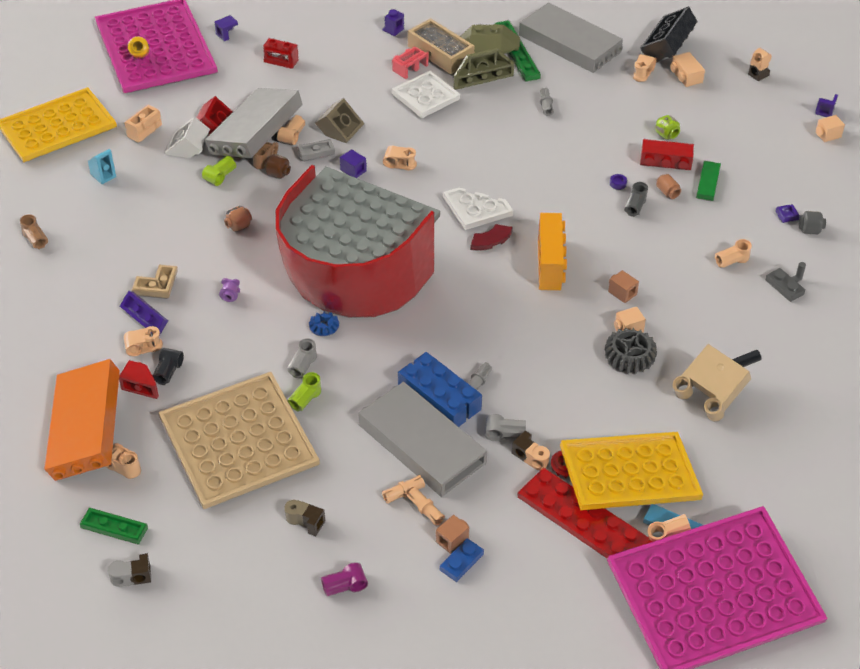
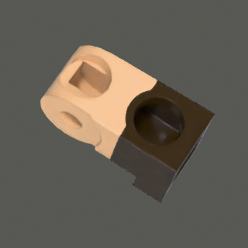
M758 48L752 55L748 75L757 81L770 76L768 66L772 58L771 54L762 48Z
M525 430L513 442L511 454L536 470H541L543 467L547 468L550 456L549 450L532 441V434Z

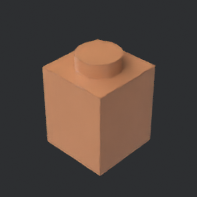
M622 270L610 278L608 292L623 303H626L637 295L639 281Z
M455 515L451 516L436 529V543L450 554L467 538L469 539L468 524Z

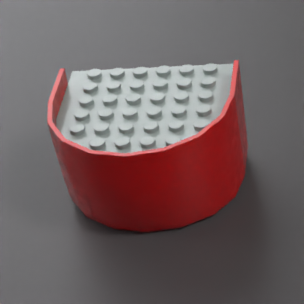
M311 165L286 191L276 208V234L283 264L291 282L301 296L323 311L345 317H377L399 310L418 294L434 274V223L440 217V210L326 166L316 176L315 165Z

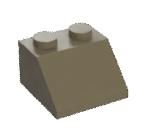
M344 98L332 104L315 122L325 136L347 143L365 124Z

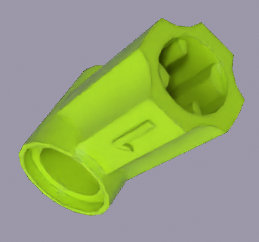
M226 156L214 166L207 165L202 171V178L219 186L223 183L225 176L236 168V162L232 157Z
M314 372L306 373L303 376L302 384L288 399L292 409L297 412L302 411L313 398L321 394L320 376Z

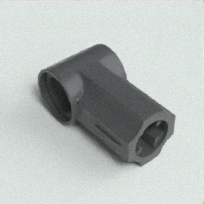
M644 182L633 184L632 192L624 210L629 216L635 217L639 215L643 204L646 202L648 185Z

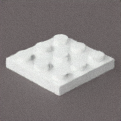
M431 71L392 89V94L421 118L460 100V93Z

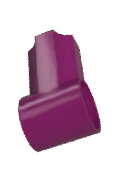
M357 562L348 564L344 567L343 571L321 577L326 596L347 590L359 592L368 586L363 568Z

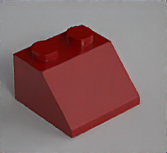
M214 96L202 106L196 118L210 129L207 135L209 136L233 111Z

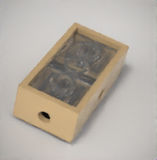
M431 18L408 30V47H417L423 52H428V60L450 74L457 71L466 55L474 53L473 44Z

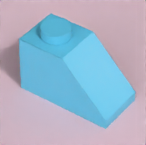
M110 149L94 156L88 161L90 174L101 184L116 177Z

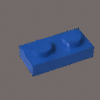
M467 538L440 565V571L457 582L484 555V549Z

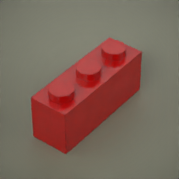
M643 139L640 165L691 170L694 144Z

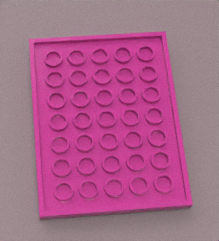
M171 0L95 16L96 25L123 93H131L141 89H148L218 72L214 59L186 0ZM134 37H143L149 44V54L142 59L134 58L128 50V43Z
M764 506L608 556L607 559L660 669H694L822 624L828 619Z

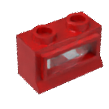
M268 38L263 45L264 63L293 69L299 60L298 44Z

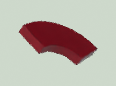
M495 224L488 232L474 233L470 250L492 249L495 245L505 243L511 236L513 227Z

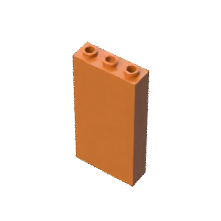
M111 359L57 375L44 468L55 481L111 465L120 370Z

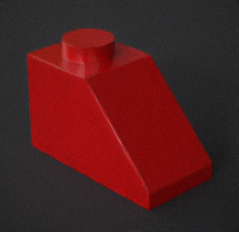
M129 360L119 375L121 390L158 399L157 385L148 366L141 362Z

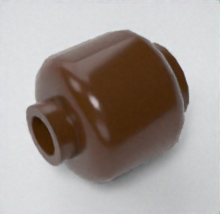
M277 154L267 157L264 163L266 173L278 179L288 175L291 170L289 160Z

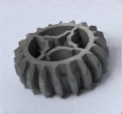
M634 327L632 330L625 328L624 331L618 329L617 332H612V335L608 337L604 350L608 364H613V369L619 368L620 372L623 370L627 371L628 374L630 371H633L635 374L638 370L644 372L645 369H650L657 357V346L653 337H649L648 333H642L641 329L636 331Z

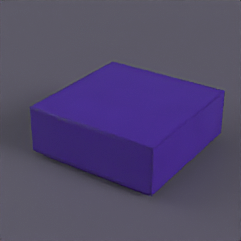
M793 204L776 207V213L782 223L799 220L800 215Z

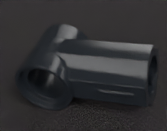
M162 348L159 355V363L152 375L158 384L165 385L170 382L176 368L182 366L184 359L183 351Z

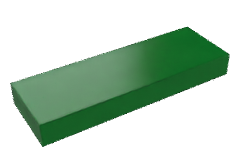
M704 161L696 198L709 201L714 200L721 163Z
M90 507L80 522L82 529L138 545L148 529L147 523Z

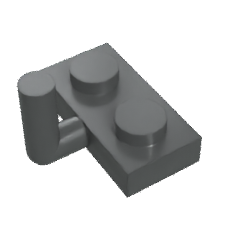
M799 262L796 275L790 277L785 271L778 268L767 274L765 280L791 302L805 293L806 289L797 282L803 278L806 263Z

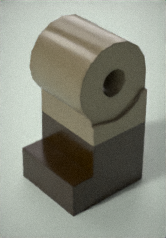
M290 500L284 506L286 520L289 524L304 526L308 529V534L317 536L326 521L324 509L299 500Z

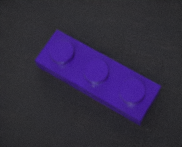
M128 290L120 304V307L145 328L150 326L157 327L160 334L169 321L133 291Z

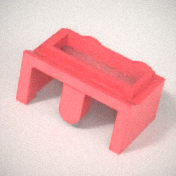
M417 47L406 49L400 56L396 55L393 58L392 71L407 79L408 67L411 66L414 71H418L419 62L426 67L428 66V52H423Z

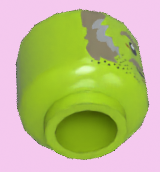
M665 115L658 118L655 130L666 140L674 139L680 133V123L672 116Z

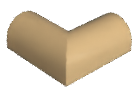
M159 264L155 278L136 276L132 291L138 296L169 298L178 267Z

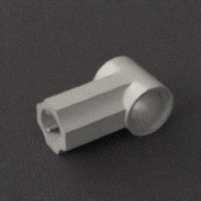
M310 338L302 339L298 344L299 349L288 367V372L293 377H303L310 364L317 358L315 341Z
M491 414L486 418L485 435L491 441H499L503 437L518 438L526 430V420L504 419L499 414Z

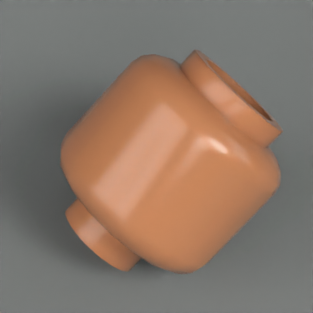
M237 206L226 212L224 223L228 229L231 228L234 232H238L250 226L252 216L247 208Z

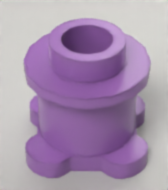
M223 278L221 281L223 287L219 295L222 300L233 302L237 299L238 293H240V281L238 279Z

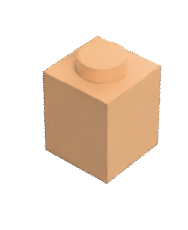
M837 115L819 119L816 134L824 142L842 138L845 124Z
M633 307L616 313L614 327L616 331L618 329L624 331L625 328L632 330L634 327L636 331L641 329L643 333L646 319L638 307Z

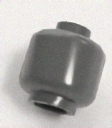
M805 211L799 217V229H802L804 234L818 235L822 229L826 228V218H823L821 212Z

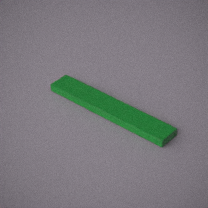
M509 20L495 23L497 25H505L517 34ZM520 40L519 50H513L509 54L525 82L541 79L539 70Z

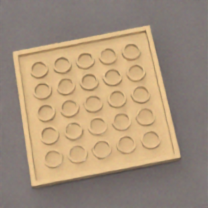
M272 372L158 412L160 420L203 510L320 465L316 452Z

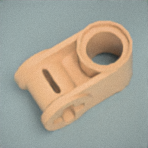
M639 55L634 65L636 68L633 75L635 81L644 82L647 80L655 68V57Z
M389 146L384 155L383 164L388 168L413 170L417 166L414 158L416 151L410 147Z
M150 326L125 333L124 344L127 355L138 356L159 351L163 346V342L159 338V329Z
M115 443L112 449L111 465L106 467L126 478H136L141 473L137 454L121 444Z

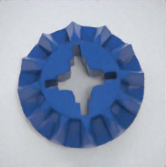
M325 311L323 314L316 313L315 316H311L309 328L314 334L319 336L331 335L339 328L338 317L333 316L332 312L328 314Z

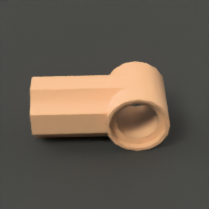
M299 115L292 117L285 127L282 126L278 130L277 140L295 145L298 141L299 133L305 126V120Z
M739 239L736 241L735 246L715 253L717 265L720 268H724L736 262L746 263L750 258L751 242L746 239Z
M684 514L664 522H653L649 525L647 531L649 539L654 542L691 530V527ZM658 531L663 533V535L658 538L653 536V534Z

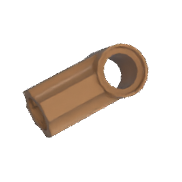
M31 214L22 216L20 218V225L23 236L29 240L33 248H44L48 243V239L37 224L36 217Z

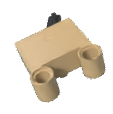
M707 344L685 372L674 379L673 388L676 396L684 400L690 398L693 394L692 387L694 386L710 397L704 403L707 417L711 421H720L724 417V411L751 380L750 371L744 367L761 361V354L758 350H754L730 359ZM683 385H686V386H687L686 389H684V390H679V387H680V386H683ZM713 407L719 408L716 412H710V409Z

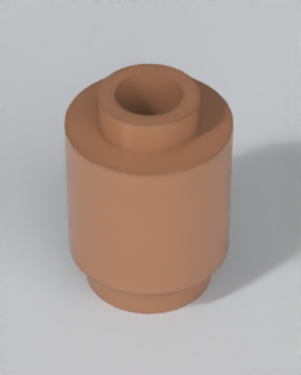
M663 174L657 179L656 186L667 198L675 199L680 195V185L669 174Z

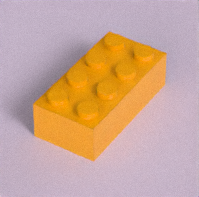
M540 213L538 231L539 290L561 291L562 283L566 281V272H563V270H567V259H564L567 248L563 246L566 244V233H563L565 232V221H562V213Z

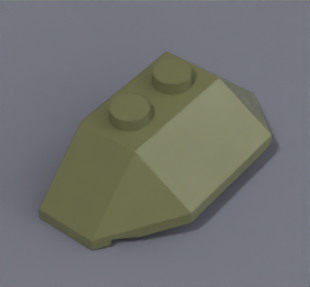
M497 24L472 25L460 36L474 45V53L497 48L506 54L513 50H519L521 40L517 34L505 25Z
M497 48L468 54L454 74V89L457 90L514 76L515 63Z

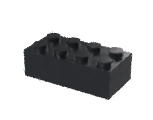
M690 7L682 8L662 17L640 47L644 55L655 57L657 63L666 57L672 58L677 54L678 49L683 46L682 43L689 37L688 35L694 30V26L698 22Z

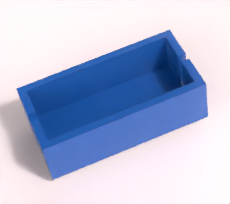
M427 351L414 360V365L409 363L398 371V385L405 382L458 427L466 422V418L470 419L482 410V394Z

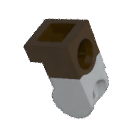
M148 553L139 554V560L127 562L117 560L112 562L108 566L111 583L114 586L151 583V565Z

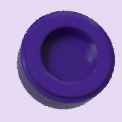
M622 174L612 175L610 177V186L616 190L626 188V176Z

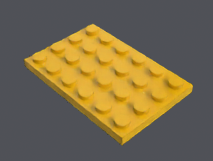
M89 87L0 119L1 132L23 162L30 161L36 157L117 127L116 121Z
M678 432L561 440L560 448L581 510L702 500L703 492Z

